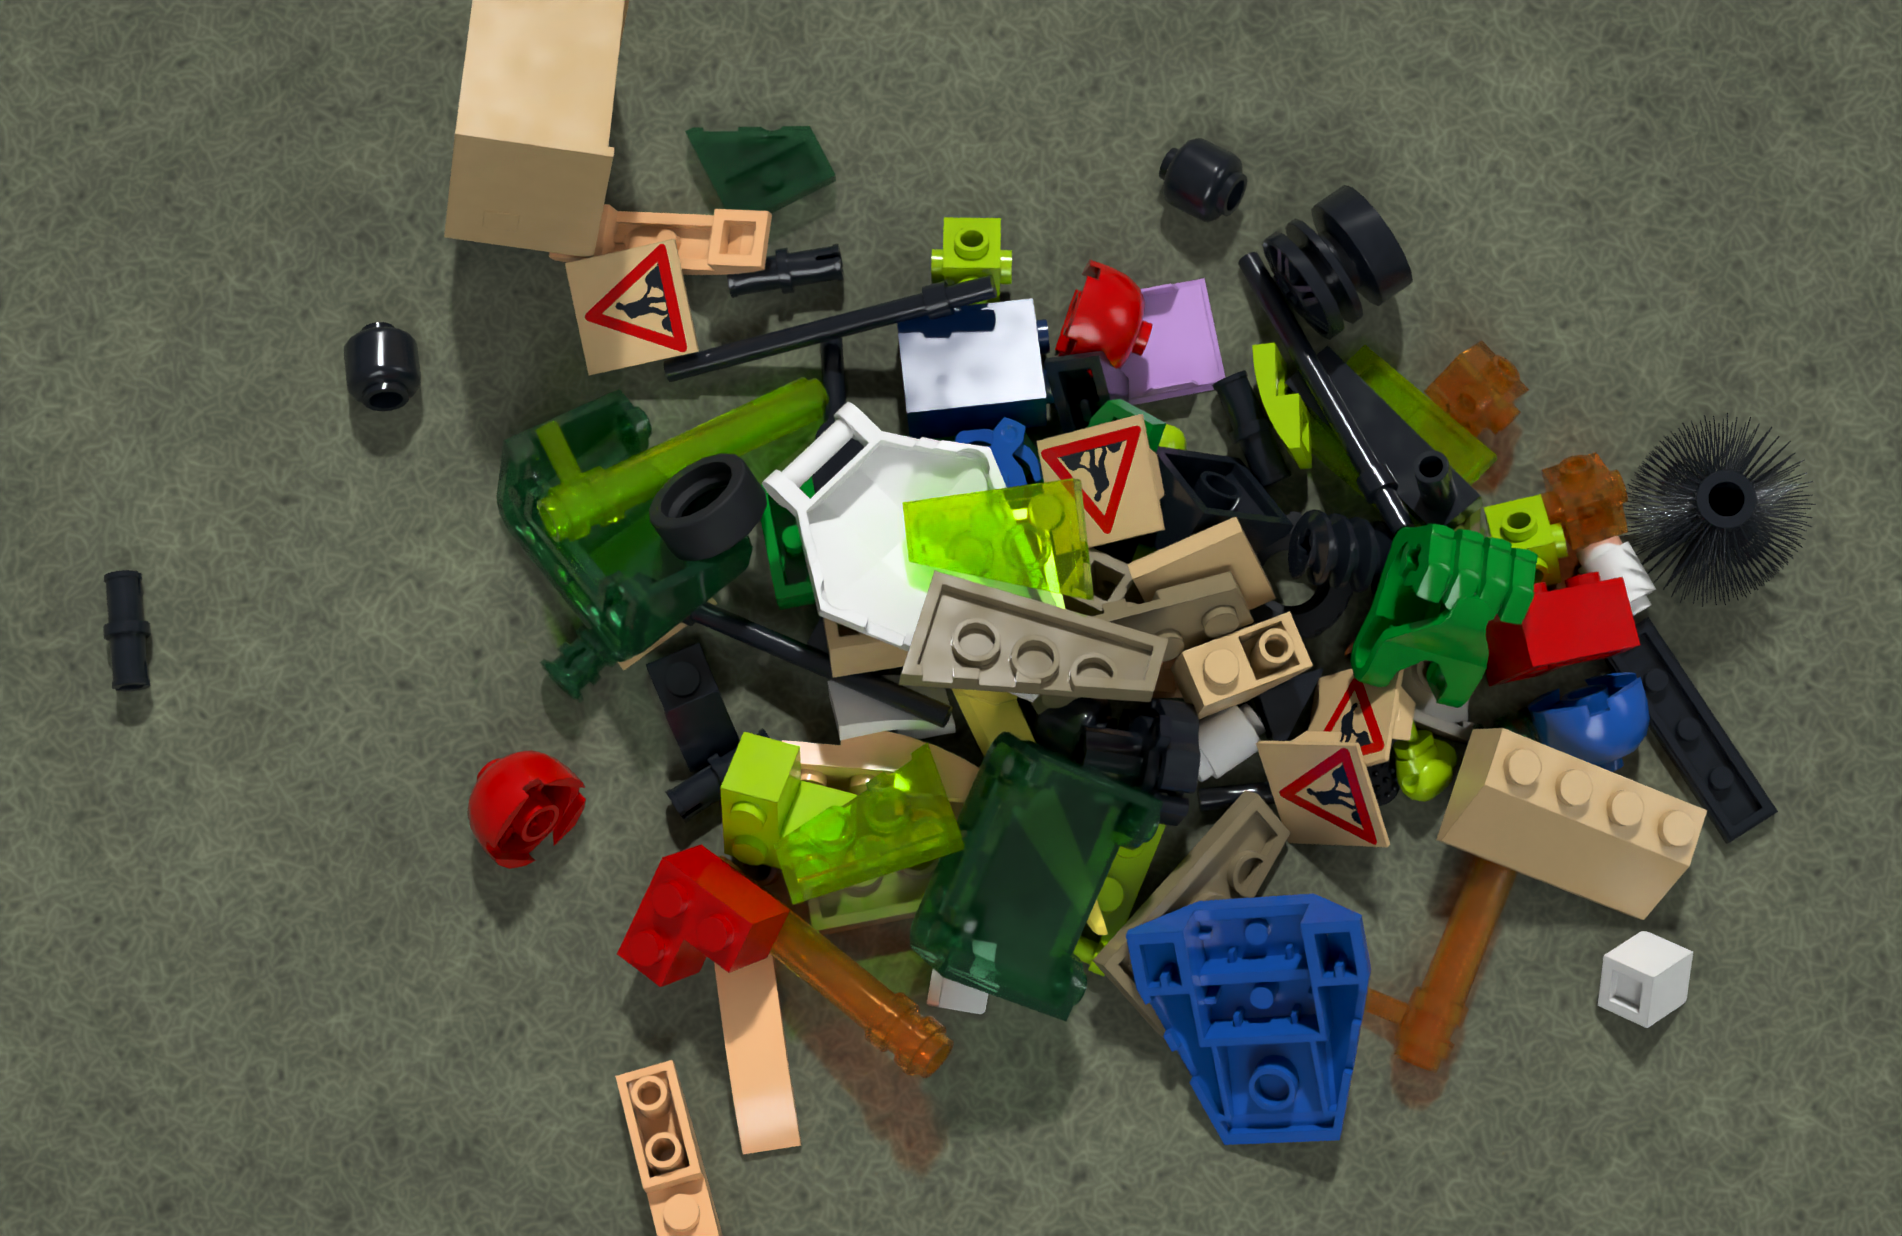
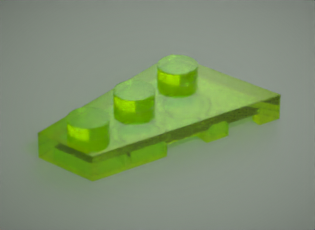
M1071 478L902 502L909 562L1086 600H1094L1081 479Z
M928 742L910 753L912 760L890 775L883 771L866 782L867 790L841 807L830 806L774 843L793 905L965 849L962 835Z

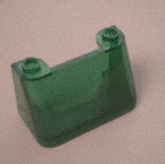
M620 389L503 440L496 496L499 514L511 535L604 650L614 660L624 662L647 650L746 571L750 563L753 546L747 535L732 548L712 558L695 562L679 560L669 550L650 523L649 508L655 495L667 482L647 457L649 437L652 434L651 423L646 413L640 407L634 406Z
M1002 732L992 742L984 757L915 914L910 932V945L912 949L943 978L1066 1022L1073 1006L1081 1001L1087 987V976L1083 970V963L1073 951L1120 846L1129 850H1135L1154 837L1160 822L1159 812L1164 802L1152 794L1010 732Z

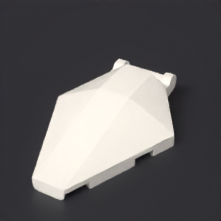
M847 402L834 414L836 421L782 472L777 469L774 470L762 482L767 493L779 505L787 508L796 517L819 616L909 651L934 570L1056 606L1024 527L1019 526L1006 496L1008 489L990 447L944 440L938 441L924 437L916 439L884 432L859 408ZM851 438L858 440L864 448L811 499L799 489ZM1011 693L1030 702H1033L1039 696V694Z

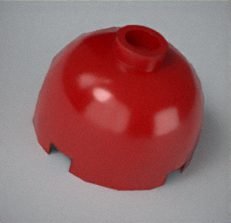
M1089 259L1082 273L1083 276L1087 277L1083 290L1079 291L1076 289L1070 302L1055 350L1060 351L1056 357L1103 351L1115 369H1121L1131 353L1142 356L1153 324L1143 320L1145 300L1137 284L1126 274ZM1087 370L1090 378H1093L1092 371Z
M529 750L509 754L501 759H494L481 769L471 791L467 811L470 828L484 851L499 866L508 869L527 866L536 861L529 853L552 831L555 846L576 825L586 802V798L579 792V788H585V786L566 765L544 753Z

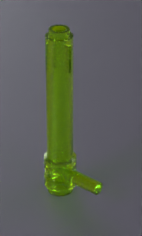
M801 377L609 468L603 469L597 466L584 473L581 472L557 421L545 424L535 431L561 484L548 489L547 497L537 501L541 520L555 542L558 543L567 538L574 542L589 535L592 526L599 524L602 527H606L624 518V511L654 498L663 485L684 467L704 457L720 453L736 454L740 457L822 418L823 411L829 403L828 395L817 378L807 380Z

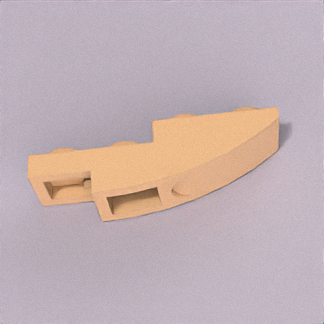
M889 731L841 740V745L782 740V742L800 746L801 780L841 791H849L863 799H878L884 795H894L895 817L906 818L911 823L925 826L935 825L940 821L960 822L969 828L982 831L994 830L998 826L1012 827L1013 792L974 764L938 746Z
M669 1060L615 1076L642 1186L647 1193L657 1236H723L674 1061Z

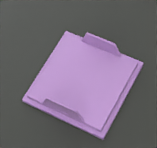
M1205 278L1140 289L1145 300L1143 320L1152 323L1153 326L1142 356L1131 353L1120 369L1129 378V403L1137 405L1214 390L1212 385L1225 378Z

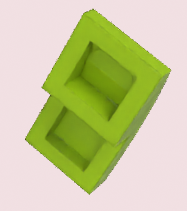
M1275 343L1252 345L1256 381L1268 417L1300 469L1312 468L1311 416L1299 393L1287 395V388L1284 383L1287 380V364Z

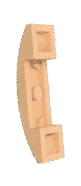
M604 204L594 257L675 239L683 275H727L765 270L772 214L769 211L715 209L714 215L617 211L609 204ZM552 252L549 254L551 259L566 263L588 258Z
M773 947L766 959L728 973L714 962L728 1069L742 1153L750 1154L801 1146Z

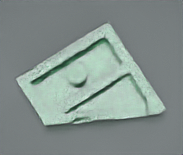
M783 126L774 131L766 130L762 127H738V131H704L703 127H693L685 131L687 139L724 209L769 211L772 214L836 182V174L810 126Z

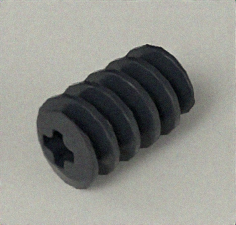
M1313 509L1307 511L1297 521L1291 533L1288 549L1289 572L1293 579H1299L1306 570L1309 583L1316 586L1323 584L1328 577L1329 584L1334 589H1342L1349 581L1351 589L1357 593L1366 591L1370 585L1372 593L1376 594L1394 536L1383 521L1377 520L1370 523L1361 517L1348 519L1346 516L1338 513L1327 515L1320 510Z

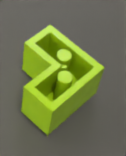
M743 732L720 788L724 854L734 856L739 861L749 865L764 864L790 871L795 876L805 880L820 879L836 884L857 830V795L801 780L800 746Z

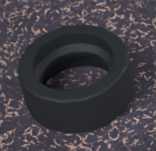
M720 453L704 457L684 467L657 492L649 508L650 523L669 550L679 560L695 562L712 558L732 548L758 524L767 506L766 493L745 461L736 454Z

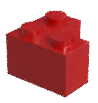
M1590 572L1564 580L1566 588L1553 591L1547 590L1546 582L1535 583L1534 598L1521 625L1500 621L1498 614H1496L1495 618L1488 621L1486 626L1489 656L1485 672L1489 687L1543 676L1563 666L1616 656L1640 646L1623 577L1601 581L1599 572Z
M701 844L662 857L617 955L659 987L699 973L707 957L725 971L731 973L768 957L790 909Z

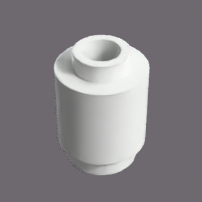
M1617 532L1601 538L1575 554L1582 565L1578 569L1580 575L1599 572L1601 581L1623 577L1633 616L1652 605L1647 595L1655 591L1656 588L1629 541L1622 543Z
M1247 703L1239 708L1235 705L1199 720V749L1201 757L1198 780L1200 782L1205 781L1210 776L1218 779L1258 751L1256 743L1260 740L1259 736L1266 732L1256 713Z

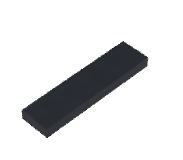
M1649 617L1635 625L1640 646L1619 655L1603 659L1613 673L1632 672L1636 673L1637 678L1641 677L1649 709L1650 721L1648 727L1701 807L1707 810V816L1725 843L1728 844L1777 813L1778 810Z

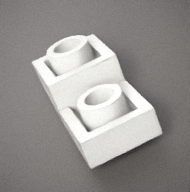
M879 675L898 684L900 682L901 675ZM828 681L829 697L840 740L895 730L897 734L906 735L918 740L956 732L952 713L947 725L941 728L834 681ZM903 685L949 705L945 688Z

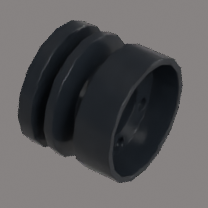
M1343 185L1315 204L1311 209L1317 233L1305 222L1295 218L1285 227L1287 236L1276 231L1262 243L1266 260L1281 292L1289 304L1317 333L1328 340H1331L1344 330L1343 319L1354 324L1362 318L1363 309L1357 292L1370 303L1380 306L1413 282L1411 268L1392 231L1367 199L1353 187Z

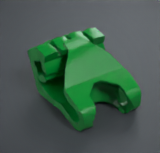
M1427 524L1426 526L1415 528L1403 527L1393 539L1372 607L1353 644L1350 661L1354 678L1359 682L1378 688L1385 687L1398 671L1424 660L1431 661L1426 675L1436 703L1455 708L1462 707L1469 700L1487 668L1489 649L1486 640V626L1488 621L1493 620L1496 614H1498L1500 621L1522 624L1534 598V581L1538 555L1527 549L1511 548L1512 544L1500 538H1484V535L1472 530L1457 529V531H1454L1447 526L1438 524Z

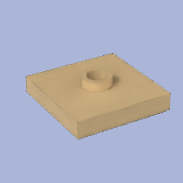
M1233 517L1127 564L1132 579L1145 603L1153 601L1156 590L1231 571L1249 610L1276 599L1272 587L1237 517Z

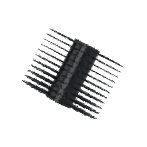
M1727 413L1724 452L1725 432L1723 418L1720 456V423H1718L1717 442L1714 416V448L1711 424L1709 421V433L1705 415L1706 438L1700 420L1702 444L1697 425L1696 433L1691 421L1697 437L1698 448L1693 430L1692 438L1688 426L1686 429L1684 423H1682L1688 433L1689 443L1685 433L1683 435L1680 428L1678 429L1684 438L1685 447L1680 436L1679 440L1676 433H1672V435L1684 450L1687 458L1680 452L1676 441L1674 443L1668 436H1664V438L1676 449L1683 463L1674 455L1668 443L1667 445L1663 444V446L1673 455L1678 464L1671 460L1661 447L1659 448L1656 445L1657 450L1670 461L1673 467L1664 462L1658 452L1653 450L1652 456L1663 462L1669 471L1659 466L1650 455L1649 457L1646 456L1647 460L1658 466L1666 475L1657 472L1646 462L1642 464L1646 466L1645 468L1660 475L1664 480L1654 477L1644 468H1642V471L1638 470L1641 472L1639 474L1634 472L1637 474L1634 475L1638 477L1636 478L1637 480L1653 484L1662 491L1634 481L1636 483L1632 484L1641 487L1629 485L1633 487H1629V489L1639 491L1631 492L1649 496H1638L1625 492L1633 495L1628 497L1642 499L1624 500L1625 502L1641 504L1621 505L1636 508L1625 510L1648 511L1622 514L1644 516L1627 519L1657 517L1644 521L1624 522V524L1651 523L1620 527L1649 526L1627 531L1642 530L1638 533L1624 535V537L1635 534L1640 536L1658 530L1632 540L1635 541L1658 533L1630 544L1632 545L1647 539V541L1632 546L1646 544L1639 548L1641 550L1635 552L1638 553L1636 555L1661 544L1652 550L1641 564L1644 565L1675 544L1647 574L1684 542L1686 543L1653 582L1654 584L1686 549L1665 587L1668 586L1682 571L1672 593L1673 596L1674 592L1676 593L1678 588L1680 590L1682 584L1683 586L1685 584L1681 601L1688 582L1684 596L1685 600L1692 578L1688 592L1689 596L1696 574L1692 588L1693 592L1695 586L1693 604L1698 582L1697 600L1702 582L1701 596L1703 607L1704 582L1707 570L1705 588L1707 603L1710 566V600L1712 598L1713 580L1716 605V575L1719 599L1721 601V589L1725 605L1724 584L1730 602L1728 580L1733 598L1734 590L1737 600H1739L1737 585L1742 597L1743 594L1745 595L1742 583L1746 593L1747 587L1751 594L1746 578L1751 589V585L1756 587V582L1758 583L1760 579L1751 570L1748 561L1756 568L1763 582L1770 581L1768 579L1769 576L1773 578L1774 576L1761 563L1758 556L1768 563L1775 574L1779 573L1777 571L1779 567L1768 561L1761 551L1770 556L1780 567H1784L1782 565L1784 563L1771 556L1765 548L1776 553L1783 561L1787 556L1775 551L1768 543L1778 547L1792 559L1794 558L1790 554L1791 551L1784 548L1790 547L1795 550L1796 547L1790 545L1793 543L1803 548L1799 545L1801 543L1795 541L1798 539L1786 536L1795 535L1802 538L1800 537L1802 536L1801 534L1792 532H1798V530L1782 527H1793L1806 532L1807 530L1798 528L1802 526L1783 522L1799 523L1812 527L1801 523H1807L1806 521L1790 519L1812 518L1797 515L1806 513L1784 512L1785 510L1811 508L1784 506L1816 504L1794 502L1808 499L1778 501L1793 497L1813 496H1785L1803 492L1802 490L1787 493L1788 491L1808 487L1803 486L1790 489L1793 486L1813 481L1800 484L1795 482L1777 488L1801 478L1781 484L1782 482L1807 474L1806 472L1789 479H1783L1790 475L1789 473L1792 472L1790 470L1800 466L1797 464L1805 460L1777 473L1776 471L1781 469V466L1786 464V461L1795 454L1793 453L1753 480L1791 441L1748 479L1746 478L1776 442L1775 440L1744 474L1770 430L1766 432L1764 437L1762 436L1755 447L1753 446L1752 450L1748 452L1760 425L1758 424L1754 435L1753 433L1751 437L1749 435L1746 441L1745 437L1751 417L1741 443L1747 423L1745 422L1737 448L1741 434L1740 430L1735 445L1738 417H1736L1734 434L1731 441L1732 422L1728 442L1729 427ZM1707 431H1708L1709 440H1710V454H1709ZM1703 437L1706 445V455L1704 452ZM1690 439L1694 444L1695 450L1698 455V460L1693 453ZM1715 440H1716V450H1717V455H1716V456H1715ZM1687 446L1690 449L1693 459L1688 454ZM1711 448H1712V456H1713V465H1712V461H1711ZM1643 476L1653 478L1661 485L1655 484ZM1641 489L1655 491L1664 496L1650 494ZM1645 497L1657 498L1661 501L1651 500ZM1638 502H1655L1665 506L1650 505ZM1632 506H1642V507H1652V508H1638V507H1632ZM1663 508V509H1668V510H1650V509ZM1773 508H1787V509H1779V510H1770V509H1773ZM1788 514V515H1794V516H1800V517L1779 516V515ZM1766 517L1781 518L1789 521L1773 520ZM1770 522L1779 523V524H1783V525H1774V524H1772V523H1770ZM1773 528H1777V529L1786 531V532H1788V533H1790V534L1778 532L1777 530H1775V529H1773ZM1768 532L1783 536L1793 543L1778 539ZM1770 538L1780 541L1788 547L1776 544ZM1717 557L1719 561V574L1717 568ZM1753 559L1762 566L1767 577L1757 568ZM1731 561L1737 570L1740 584L1734 574ZM1737 563H1738V565L1741 567V569H1742V571H1743L1744 579H1743L1742 575L1740 574V571H1739V569H1738ZM1743 564L1749 569L1754 582L1746 573ZM1727 565H1728V567H1729V569H1730L1731 578H1730L1729 573H1728ZM1714 566H1715V583H1714V573H1713ZM1720 571H1721L1723 591H1722L1721 582H1720ZM1725 572H1726L1727 586H1726V582H1725V578H1724ZM1733 578H1734V582H1735L1737 594H1736V591H1735L1734 586H1733Z

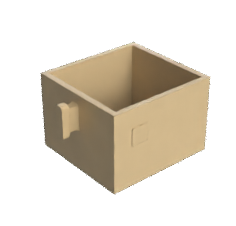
M472 0L454 138L445 238L588 258L594 257L614 156V147L608 146L618 57L629 0Z

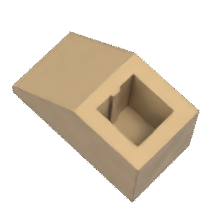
M1289 611L1185 650L1176 659L1171 670L1184 701L1194 704L1197 715L1201 719L1246 702L1310 669L1313 664Z

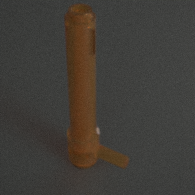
M718 856L727 864H729L738 872H740L742 875H744L746 878H748L761 889H763L765 892H767L780 903H782L784 906H786L783 902H781L777 897H775L772 893H770L767 889L760 885L756 880H754L751 876H749L746 872H744L726 856ZM790 909L770 954L865 1031V1039L881 1052L889 1050L895 1055L894 1063L907 1075L918 1074L925 1079L935 1073L947 1059L954 1045V1041L946 1035V1027L933 1016L923 1017L919 1013V1005L903 992L895 994Z
M1474 855L1421 986L1414 987L1409 1002H1403L1368 987L1364 1011L1399 1025L1394 1036V1040L1398 1042L1394 1052V1056L1433 1073L1438 1072L1442 1061H1449L1455 1044L1450 1042L1455 1028L1462 1029L1469 1008L1465 1005L1518 872Z

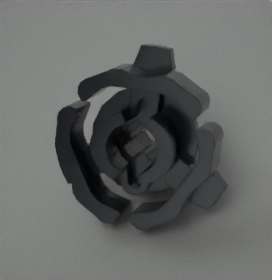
M1151 698V701L1146 702L1142 707L1139 715L1135 710L1123 709L1117 729L1081 724L1080 730L1075 733L1070 752L1072 775L1079 779L1121 785V793L1125 800L1120 823L1121 834L1138 836L1141 822L1178 826L1186 817L1189 810V798H1182L1184 793L1193 794L1196 790L1201 757L1199 749V717L1194 704Z

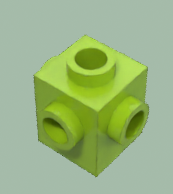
M944 217L943 249H932L931 283L946 281L948 285H953L992 275L997 290V297L969 305L1000 302V284H1012V250H1001V218Z
M1541 494L1484 507L1489 537L1506 540L1512 544L1511 548L1527 549L1538 555L1534 584L1546 582L1547 586L1561 582L1558 559L1568 557L1566 541L1561 523L1550 525Z

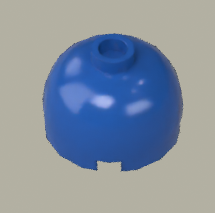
M1632 672L1594 676L1585 679L1588 686L1565 694L1561 701L1558 688L1537 697L1528 705L1533 728L1541 744L1611 772L1623 767L1622 757L1634 752L1647 735L1650 721L1647 697L1641 677L1637 678L1636 673Z

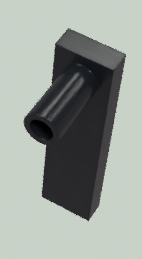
M1326 346L1317 354L1379 464H1386L1398 483L1396 494L1403 506L1422 526L1438 524L1454 530L1483 506L1481 495L1449 465L1447 457L1443 453L1434 450L1329 346ZM1298 370L1284 382L1288 393H1299L1310 415L1341 445Z

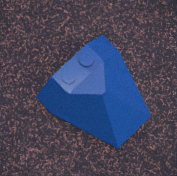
M1314 893L1206 900L1195 902L1127 931L1126 939L1136 989L1145 1005L1150 1003L1166 1030L1163 1035L1171 1051L1177 1050L1192 1076L1189 1083L1224 1145L1340 1140L1371 976V964L1361 914Z

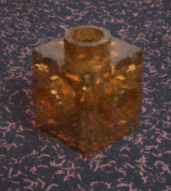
M1481 340L1460 353L1424 390V393L1442 410L1443 419L1453 430L1465 434L1470 441H1473L1489 429L1496 436L1509 426L1521 413L1515 404L1529 389L1520 380L1516 367L1506 358L1496 355Z
M1597 452L1588 455L1570 456L1562 460L1558 465L1542 469L1546 492L1541 493L1549 523L1550 525L1561 523L1564 537L1572 550L1628 532L1623 503L1628 501L1625 484L1617 469L1609 471Z

